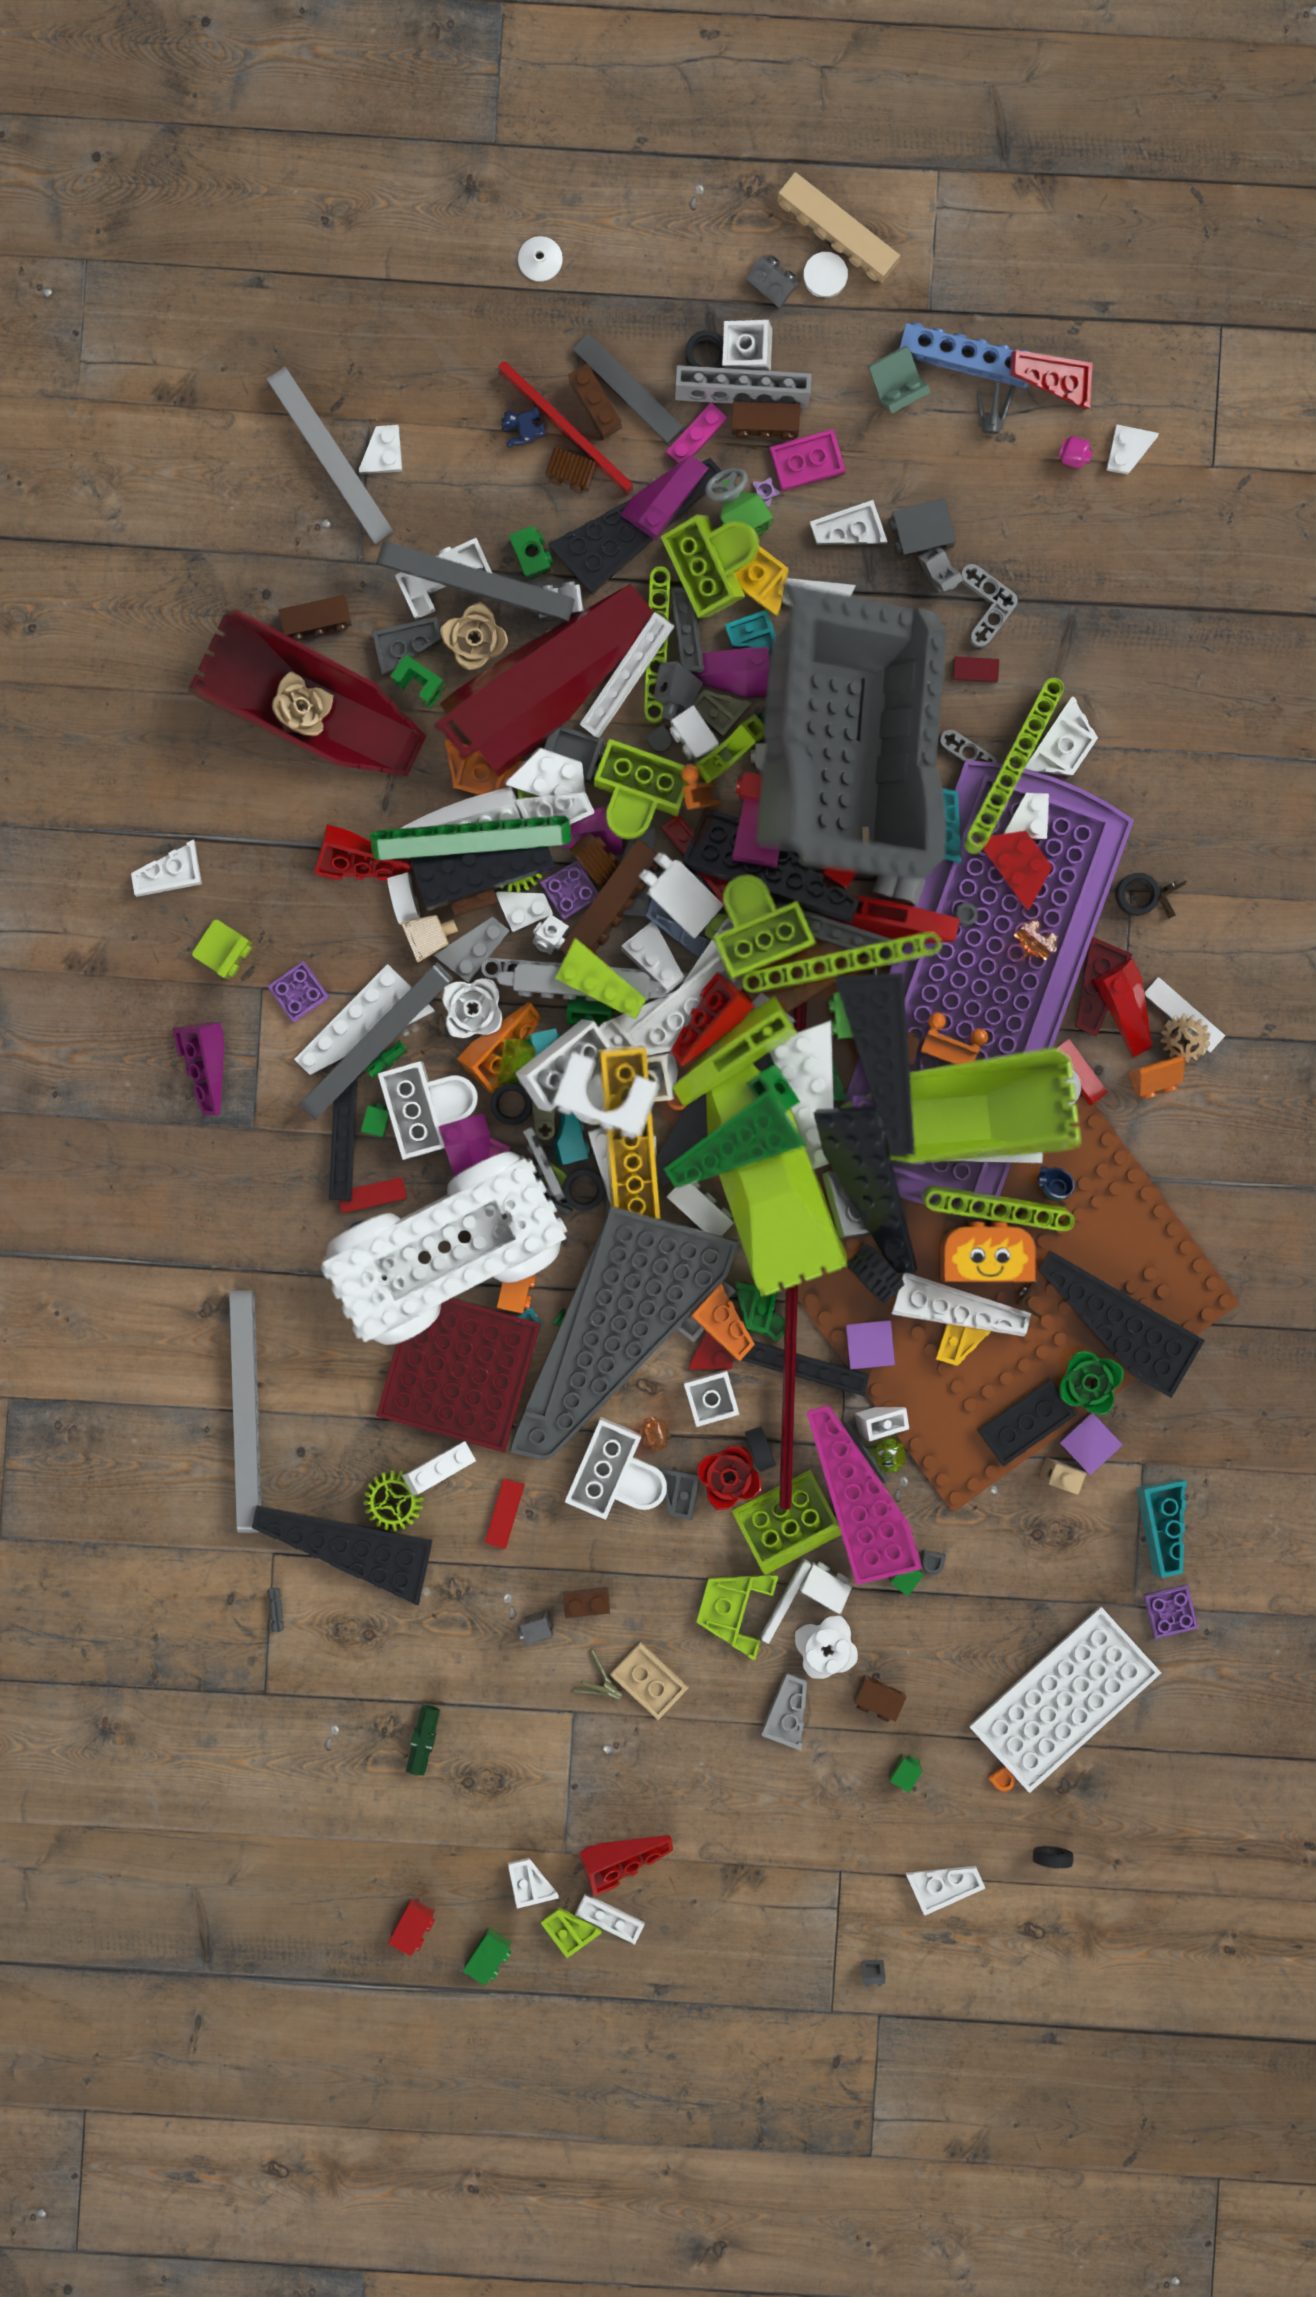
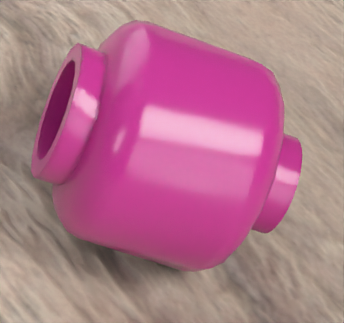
M1070 436L1068 440L1064 439L1058 456L1061 457L1063 464L1080 469L1084 463L1089 464L1093 451L1089 450L1090 442L1088 440Z

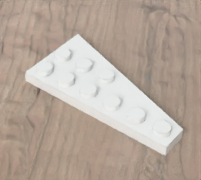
M387 964L294 1060L312 1075L343 1059L412 987ZM428 1004L409 1024L435 1012V1010Z
M831 1020L797 1032L796 1036L770 1052L774 1064L777 1065L800 1101L791 1110L801 1137L807 1144L806 1150L814 1169L829 1164L823 1154L813 1113L817 1109H833Z

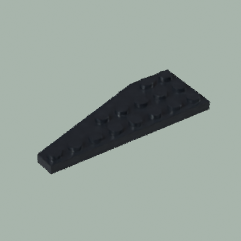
M706 807L704 808L682 860V864L686 868L728 882L743 875L754 876L766 885L772 897L790 903L798 901L801 907L852 923L859 900L838 885L834 886L827 881L820 872L816 873L810 869L808 864L793 853L780 851L777 868L732 860L740 819Z
M878 1106L817 1109L813 1115L823 1154L890 1266L897 1273H914L918 1268Z
M1049 1250L1038 1268L1041 1274L1132 1376L1172 1398L1205 1340Z

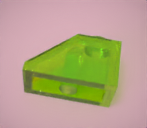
M505 1039L498 1082L520 1083L521 1081L515 1073L535 1058L536 1047L525 1039Z

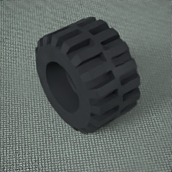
M865 1244L847 1261V1267L880 1302L886 1303L905 1285L901 1276L870 1245Z

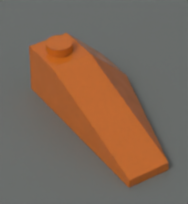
M527 1002L502 1020L498 1031L490 1035H482L473 1041L457 1058L458 1062L471 1077L493 1094L509 1078L511 1074L509 1070L514 1060H518L521 1056L519 1051L526 1041V1036L534 1032L541 1019L540 1014L530 1002Z

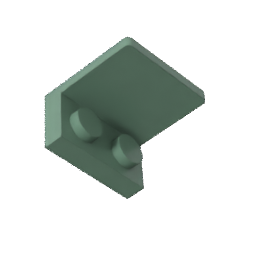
M904 346L868 366L880 403L891 414L931 393L928 384L919 378L908 346Z

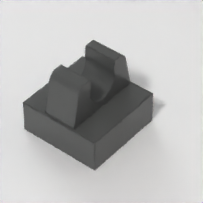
M883 1960L861 1961L863 1985L869 1987V1984H878V1986L885 1984Z

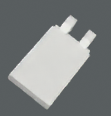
M659 852L654 860L665 870L662 875L657 879L650 871L644 869L639 877L650 887L647 894L691 937L696 938L724 905L679 860L672 862L665 854Z

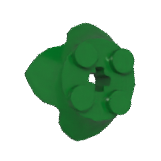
M1078 1351L1068 1361L1066 1374L1060 1383V1398L1068 1405L1083 1406L1090 1413L1107 1415L1114 1405V1390L1120 1386L1123 1380L1124 1369L1113 1360L1097 1358L1089 1351ZM1087 1377L1095 1379V1382H1092V1387L1085 1385Z

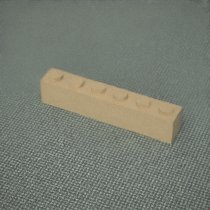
M795 172L778 193V202L782 209L795 214L797 220L804 226L809 225L820 239L828 240L836 252L840 254L843 252L849 257V261L854 266H860L867 271V276L873 281L878 280L880 283H883L899 263L900 254Z

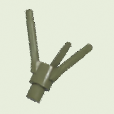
M591 1649L590 1653L603 1677V1681L600 1685L581 1680L580 1684L589 1688H573V1692L599 1694L620 1700L622 1692L618 1691L616 1686L611 1684L612 1682L608 1678L595 1651Z

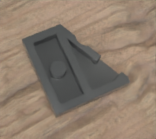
M658 1467L667 1483L665 1498L669 1516L692 1520L700 1481L698 1475Z

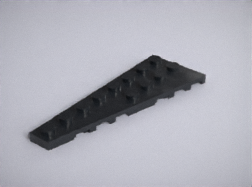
M903 973L836 977L837 989L875 1106H878L891 1155H915Z

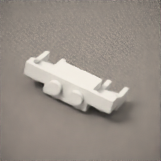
M477 538L453 549L451 547L444 548L437 555V557L492 573ZM402 572L395 575L415 620L436 611L429 594L447 586Z

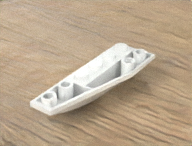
M510 786L448 805L402 828L523 818L515 801L517 799L515 793Z

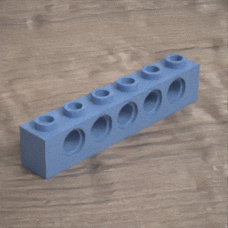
M916 322L906 323L900 348L908 346L913 360L1027 389L1029 383L1010 375V369L1005 365L1006 361H1011V352L1014 351L1010 350V347L1002 344L997 346L990 345L983 339H967L965 335L959 333L954 335L947 334L940 328H932L931 330L924 328L922 324ZM926 339L930 345L923 347L918 341ZM944 344L948 345L951 348V351L943 352L940 349V346ZM969 350L973 356L966 358L962 355V351ZM989 355L994 359V362L987 363L983 357Z

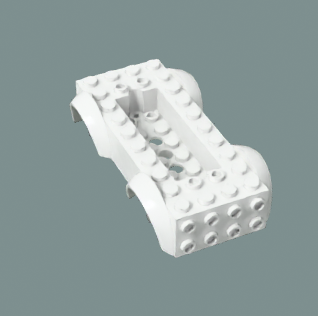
M505 1152L491 1157L454 1177L448 1183V1195L401 1219L392 1213L372 1218L344 1232L328 1244L321 1269L327 1279H332L333 1284L331 1288L337 1299L342 1298L344 1302L342 1309L348 1319L352 1317L354 1321L352 1328L358 1339L362 1337L364 1342L373 1339L385 1345L405 1341L425 1330L437 1319L442 1302L491 1277L506 1283L525 1279L543 1270L555 1260L560 1252L561 1241L566 1239L564 1233L567 1232V1229L560 1217L556 1219L553 1214L557 1210L551 1198H545L543 1193L547 1192L542 1180L540 1178L536 1179L533 1175L537 1171L530 1158L525 1159L524 1155L520 1156L514 1152ZM463 1230L471 1234V1239L468 1243H461L458 1240V1234ZM441 1241H448L451 1244V1249L448 1252L442 1253L438 1250V1244ZM422 1251L429 1252L431 1254L430 1262L426 1264L420 1263L418 1254Z

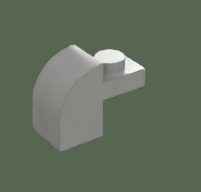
M940 547L929 549L918 556L926 576L938 592L952 590L958 583L963 581L960 572L951 566L945 551Z

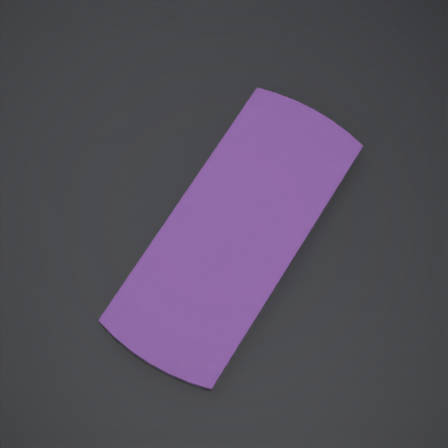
M965 760L954 790L958 792L962 864L944 859L924 879L926 882L918 906L913 907L955 917V911L958 906L963 903H970L976 907L978 918L969 926L959 924L956 941L942 942V948L938 954L901 962L898 966L894 964L891 966L889 974L903 973L907 1031L915 1033V1038H920L914 1065H909V1072L954 1065L920 1051L930 1028L928 1018L935 1012L942 1013L946 1018L945 1026L938 1030L939 1034L971 1046L970 1035L973 1030L981 1028L987 1032L988 1041L985 1045L980 1046L975 1061L1053 1048L1134 820L1108 802L1079 787L1055 777L1024 768L990 836L1004 833L1025 793L1049 794L1047 839H1033V841L1052 868L1031 908L1026 910L985 851L982 849L981 852L972 854L964 847L965 838L1003 764ZM1000 781L1002 786L1009 787L1007 782ZM991 800L993 805L1000 806L997 800ZM981 819L982 823L990 825L989 820ZM971 838L974 843L979 844L977 842L978 838ZM926 943L925 948L932 950L936 947L937 943ZM905 945L903 953L905 955L911 954L914 951V945ZM860 1057L846 1092V1101H843L842 1105L852 1101V1096H866L871 1093ZM891 1160L900 1197L924 1205L926 1204L921 1198V1193L929 1185L1000 1196L1012 1163L938 1161L913 1164ZM933 1194L929 1198V1202H934L938 1198V1194ZM959 1197L954 1198L951 1201V1205H956L959 1202ZM976 1201L973 1204L972 1209L978 1208L981 1204V1201Z

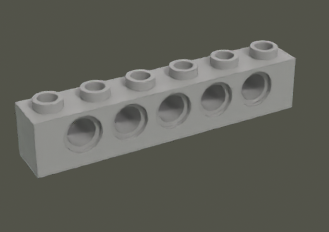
M677 366L675 400L733 404V402L800 404V408H809L811 394V374Z

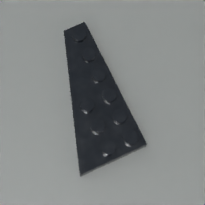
M548 846L410 857L427 911L555 868Z

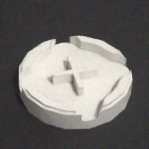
M820 252L813 255L807 261L804 268L806 288L817 297L831 298L838 295L844 289L848 279V269L844 260L832 252Z

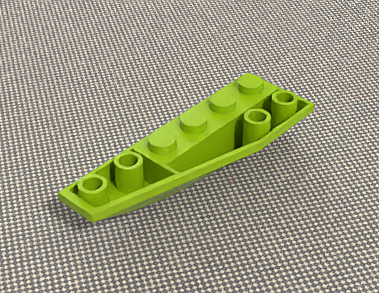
M774 996L749 1012L740 1024L718 1039L672 1087L684 1107L798 1034L777 998Z

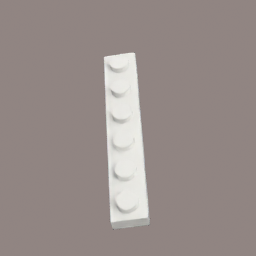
M654 612L581 721L580 725L597 738L602 735L674 628V625Z

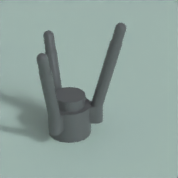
M997 382L995 384L991 413H986V417H984L981 393H977L978 427H982L983 433L999 434L1000 429H1003L1015 386H1012L1000 418L999 414L996 413L1000 383Z

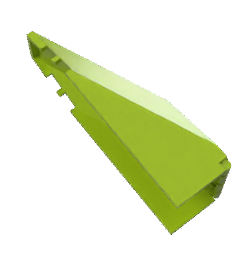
M1050 1048L910 1072L915 1155L892 1156L888 1146L891 1160L914 1164L1058 1152L1080 1147L1079 1127H1071V1125L1079 1123L1077 1105H1069V1102L1076 1101L1074 1082L1066 1083V1080L1074 1079L1070 1057L1057 1048ZM852 1101L842 1105L840 1108H851Z
M753 1063L706 1092L708 1135L756 1099L747 1085L748 1081L761 1073ZM790 1109L786 1113L789 1116L792 1123L794 1124V1126L796 1127V1129L798 1130V1132L800 1133L792 1110ZM806 1147L719 1175L753 1278L762 1296L781 1291L778 1283L781 1281L785 1289L802 1283L800 1274L804 1275L806 1281L822 1276V1266H825L827 1273L847 1266V1253L841 1238L838 1237L834 1219Z

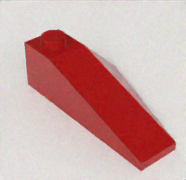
M327 824L321 841L314 874L335 880H343V877H356V880H364V877H376L378 880L388 881L387 878L409 872L411 861L405 858L375 859L372 855L371 842L347 829Z
M1130 958L1094 979V982L1132 1058H1135L1153 1046L1142 976L1133 958Z
M716 972L702 989L699 995L702 999L697 1008H693L690 1012L692 1018L687 1027L682 1028L670 1051L682 1066L740 1024L754 1007L747 996L719 972Z
M664 1835L599 1843L586 1847L579 1854L593 1896L595 1897L621 1884L619 1880L628 1874L633 1877L638 1873L637 1870L642 1865H651L672 1852L673 1845L671 1836Z

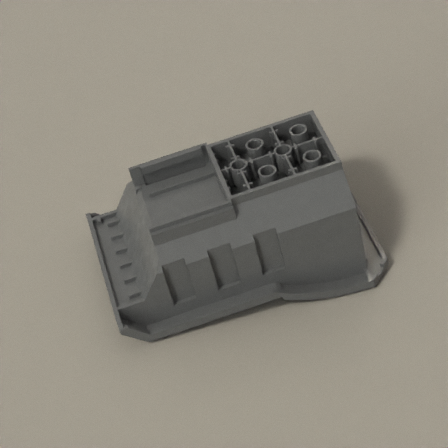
M784 581L782 591L791 606L790 620L773 640L774 653H770L763 734L766 740L765 762H763L757 831L759 848L801 853L802 855L800 856L806 864L912 879H925L945 857V806L939 772L935 767L947 632L936 612L896 606ZM862 827H869L870 843L863 842Z

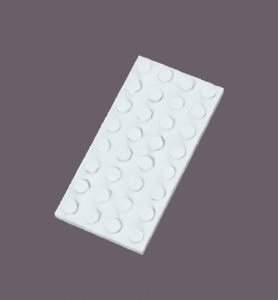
M1099 1606L969 1724V1727L1030 1793L1156 1679L1161 1672L1106 1611Z

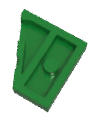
M736 1282L735 1289L747 1331L768 1335L778 1292L762 1296L757 1286Z

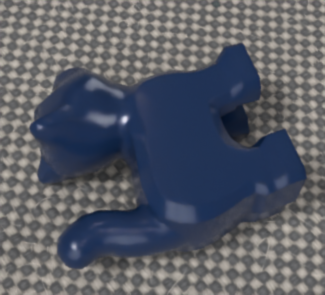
M537 406L533 407L531 411L515 414L510 410L504 412V416L501 419L502 431L513 430L517 427L519 432L518 438H511L507 441V447L511 448L514 445L530 444L538 438L546 436L543 424H540L538 427L534 425V422L541 421Z

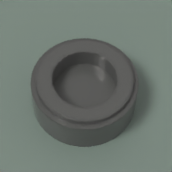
M963 903L957 907L955 918L960 919V925L969 926L977 920L978 911L973 904Z

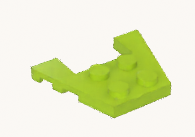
M778 1575L708 1578L696 1622L746 1654L752 1660H756L761 1640L739 1634L750 1590L773 1596Z

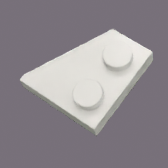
M399 425L376 426L359 467L360 475L403 471Z
M1116 425L1106 470L1128 475L1156 440L1159 433Z
M1025 793L1003 834L1026 830L1032 839L1046 840L1049 794Z
M495 893L513 933L549 917L550 914L554 915L543 893Z
M530 1858L507 1863L517 1909L559 1898L555 1889Z

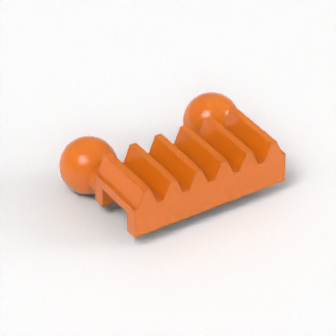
M691 764L686 765L682 769L681 776L684 781L688 782V786L682 787L687 810L721 804L720 800H713L711 787H715L716 782L712 780L710 783L705 781V783L697 784L699 776L704 780L699 774L698 768Z
M935 1012L928 1018L930 1028L920 1051L954 1065L974 1062L979 1053L980 1046L985 1045L988 1041V1034L981 1028L973 1030L970 1035L971 1046L938 1033V1030L945 1026L946 1018L942 1013Z

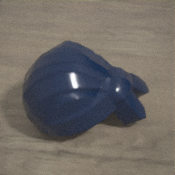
M1041 1166L1037 1176V1184L1040 1186L1046 1199L1052 1201L1067 1199L1075 1187L1072 1176L1061 1168Z

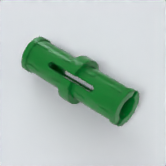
M398 1040L387 1051H382L379 1054L380 1056L365 1069L374 1079L378 1073L388 1066L392 1067L394 1065L393 1062L408 1052V1049Z

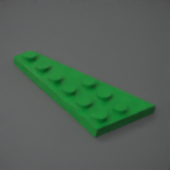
M767 1090L664 1168V1171L674 1187L681 1188L806 1147L807 1144L771 1090Z

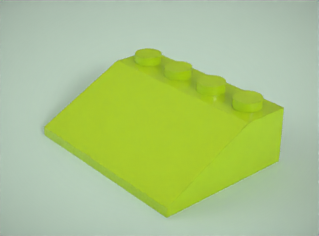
M811 1470L792 1479L791 1509L779 1508L780 1486L732 1510L759 1567L765 1575L842 1535L839 1523Z

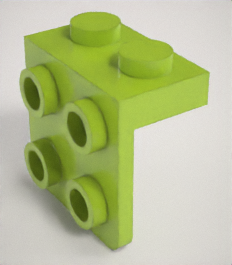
M214 920L192 955L216 971L217 974L229 980L239 970L240 966L238 965L241 960L249 955L252 949L250 946L253 942L221 921Z

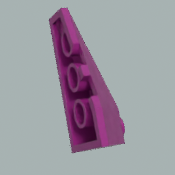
M692 455L688 456L634 495L620 515L657 541L709 468Z
M768 647L702 653L704 672L693 675L703 682V686H710L720 691L738 694L745 698L767 697L769 673Z
M608 807L593 809L594 814L570 824L571 842L565 845H558L570 849L588 833H591L594 838L599 836L606 844V847L603 848L606 853L611 851L613 855L623 854L621 838L616 836L607 824L606 814Z
M204 1022L172 1028L179 1057L183 1056L188 1067L185 1069V1072L194 1081L193 1091L203 1115H220L225 1045L220 1022Z
M484 1113L439 1126L444 1147L455 1177L476 1164L489 1159L490 1131Z

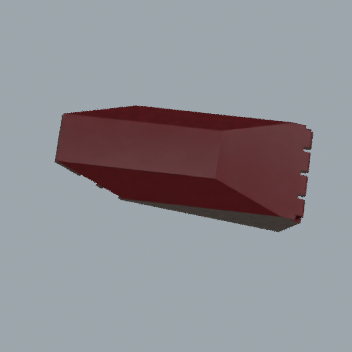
M238 609L226 611L217 628L224 635L214 634L207 650L215 654L212 657L205 653L198 668L205 675L202 677L195 674L189 686V693L337 766L408 776L426 735L409 717L404 715L393 700L386 696L379 685ZM289 672L299 675L304 680L307 688H321L333 695L331 710L321 720L324 726L319 735L309 736L295 732L288 733L284 731L276 718L272 702L277 696L281 680Z

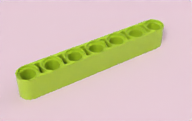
M660 566L654 568L650 574L649 607L668 621L670 573L665 567ZM662 574L666 577V581L659 584L655 582L654 577ZM663 597L665 603L662 606H657L653 603L654 598ZM668 637L663 643V648L658 650L646 668L644 713L646 720L651 724H658L664 719L661 715L664 706L649 692L650 687L656 685L658 673L652 672L650 667L654 663H667ZM651 708H658L661 714L656 718L649 716L648 711Z
M934 1185L925 1187L921 1193L923 1202L934 1211L1058 1231H1068L1075 1223L1074 1216L1065 1207ZM933 1194H938V1198L934 1202H929V1198ZM959 1197V1202L956 1205H951V1201ZM976 1201H981V1204L978 1208L972 1209V1206ZM1002 1204V1209L999 1212H994V1208ZM1019 1208H1024L1021 1215L1015 1216ZM1045 1211L1044 1216L1041 1219H1037L1038 1213ZM1061 1215H1066L1065 1220L1063 1222L1058 1223L1059 1217Z

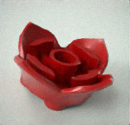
M729 1446L718 1454L706 1456L697 1465L698 1478L706 1486L708 1501L716 1510L729 1509L738 1500L752 1499L762 1490L761 1478L752 1467L750 1453L743 1446ZM732 1471L735 1478L730 1479L729 1482L725 1481L723 1474Z

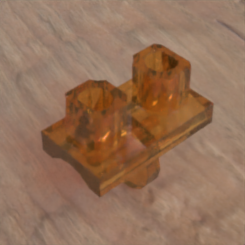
M1032 919L1027 924L1025 923L1014 936L1022 941L1019 944L1025 949L1022 956L1027 958L1031 953L1036 958L1041 956L1047 960L1057 949L1055 945L1058 937L1051 932H1048L1045 937L1041 936L1038 931L1042 926L1035 919Z

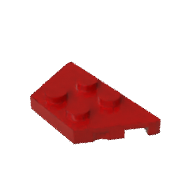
M1026 830L990 836L983 850L1026 910H1029L1052 868L1051 864Z

